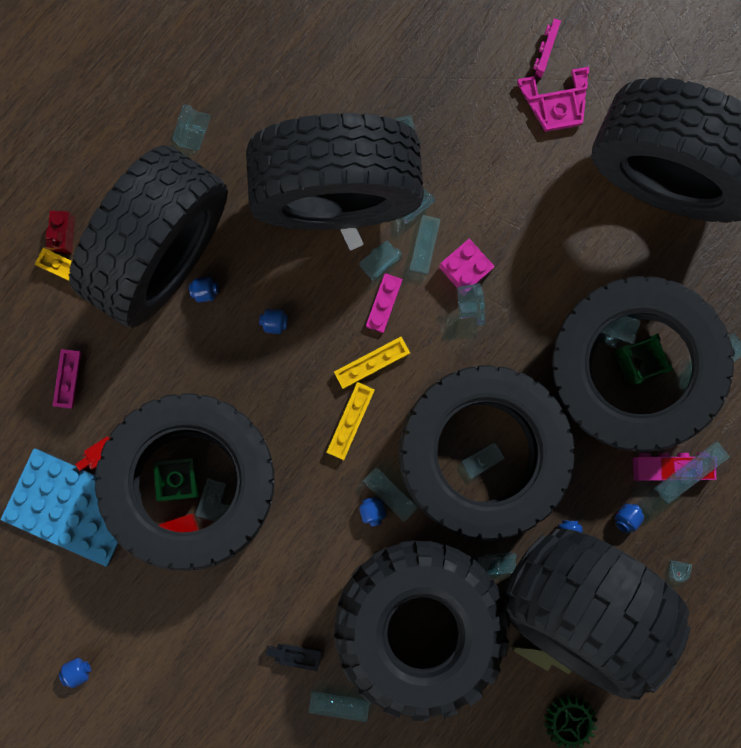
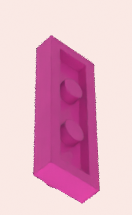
M554 18L552 24L547 25L544 34L547 36L546 42L542 41L539 52L542 54L540 59L537 58L533 69L536 72L534 77L541 79L544 74L561 20Z
M384 274L366 324L367 328L384 333L403 279Z
M61 349L53 399L54 407L74 409L82 356L80 351Z

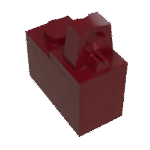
M49 211L45 247L54 253L72 254L75 217L69 211Z

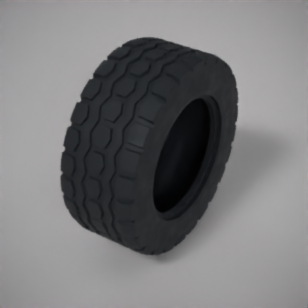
M643 78L624 85L615 94L592 146L593 163L599 172L612 184L619 186V189L629 195H633V197L645 203H649L662 210H667L670 213L709 222L719 221L728 223L741 221V100L731 95L726 96L724 92L711 87L705 88L704 85L689 81L686 83L683 80L667 78L666 80L664 78Z
M359 113L320 114V116L299 117V119L282 121L280 124H273L266 127L265 130L257 132L249 140L246 149L249 208L256 219L269 225L301 230H338L366 227L405 217L420 208L423 201L424 190L420 140L411 126L402 121H396L393 118L379 117V115L372 114L359 115Z
M162 145L145 153L140 157L139 161H135L127 169L126 173H123L117 180L112 190H109L100 206L92 215L89 225L85 228L79 240L80 243L75 249L70 265L69 282L71 288L77 295L124 326L134 328L148 321L177 291L212 238V234L218 226L219 219L222 217L227 202L228 188L224 181L176 148Z
M644 276L628 277L624 280L612 281L607 283L606 286L593 290L586 298L580 300L573 308V311L567 315L556 337L552 356L553 380L562 405L573 421L587 434L604 444L619 449L638 452L657 451L671 448L691 439L706 428L719 413L731 388L734 373L733 347L722 319L720 320L715 309L709 303H706L704 298L698 293L687 289L686 286L680 283L666 281L664 278L650 276L649 278H644ZM649 319L669 326L680 335L690 353L692 372L686 391L676 403L656 413L632 414L613 407L600 395L593 380L592 359L599 341L613 327L629 320Z
M493 365L472 366L452 372L439 379L413 405L403 424L400 436V471L413 501L434 522L453 533L468 538L481 540L504 539L516 536L521 532L524 533L535 527L538 522L546 519L552 513L553 508H556L562 500L564 491L567 490L572 477L571 470L574 468L573 434L570 433L569 421L566 415L562 413V407L554 396L551 397L550 392L539 382L536 383L528 375L507 367H495ZM485 405L506 412L520 425L528 442L529 460L522 480L511 492L491 501H473L459 494L444 478L438 462V441L443 427L457 411L470 406Z
M182 393L178 396L177 394L167 395L159 400L154 399L141 405V408L138 410H133L124 418L122 423H119L114 428L109 440H106L100 454L101 458L98 460L96 467L95 493L96 498H98L97 505L108 531L134 557L163 569L177 571L201 570L219 565L231 559L246 548L256 537L268 516L273 499L274 466L270 450L261 432L237 408L207 395L198 396V394ZM183 437L202 438L216 444L229 456L237 473V489L229 509L212 525L193 532H175L156 524L145 511L139 491L143 467L153 452L163 444Z

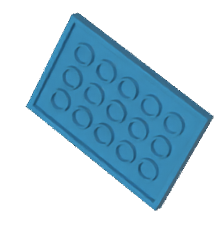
M34 448L0 520L105 567L109 566L119 544L104 524V519L99 512L98 498H96L95 481L97 479L95 474L86 470L79 471L77 466Z

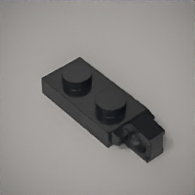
M278 643L277 647L267 646L265 655L275 657V662L281 665L318 672L321 650Z

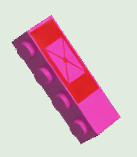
M639 453V457H633L634 480H717L716 456H709V453H696L697 457H689V453H677V457H670V453H658V457H651V453Z

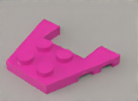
M589 67L572 69L571 75L574 89L538 95L534 76L517 80L518 87L545 132L581 126L583 124Z

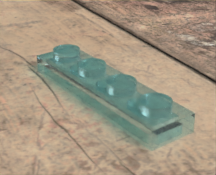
M715 441L657 485L655 489L666 504H669L730 456L721 444Z

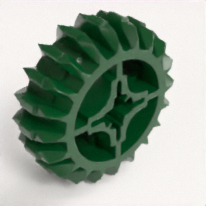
M566 694L565 700H563L561 696H558L559 703L553 700L551 702L554 706L553 709L547 707L550 714L544 715V718L549 720L544 723V726L548 728L546 733L551 735L550 740L552 742L556 741L558 747L563 745L564 748H569L571 745V748H577L578 744L580 748H584L583 742L585 741L587 744H590L588 737H595L592 730H598V727L593 724L598 722V719L593 717L596 712L594 709H590L592 705L589 702L585 703L583 697L578 700V696L573 695L571 699ZM576 707L583 710V712L572 714L568 708ZM562 711L563 717L556 724L557 717ZM569 717L573 719V728L568 724ZM585 723L583 730L579 732L580 725ZM571 731L573 737H565L558 732Z

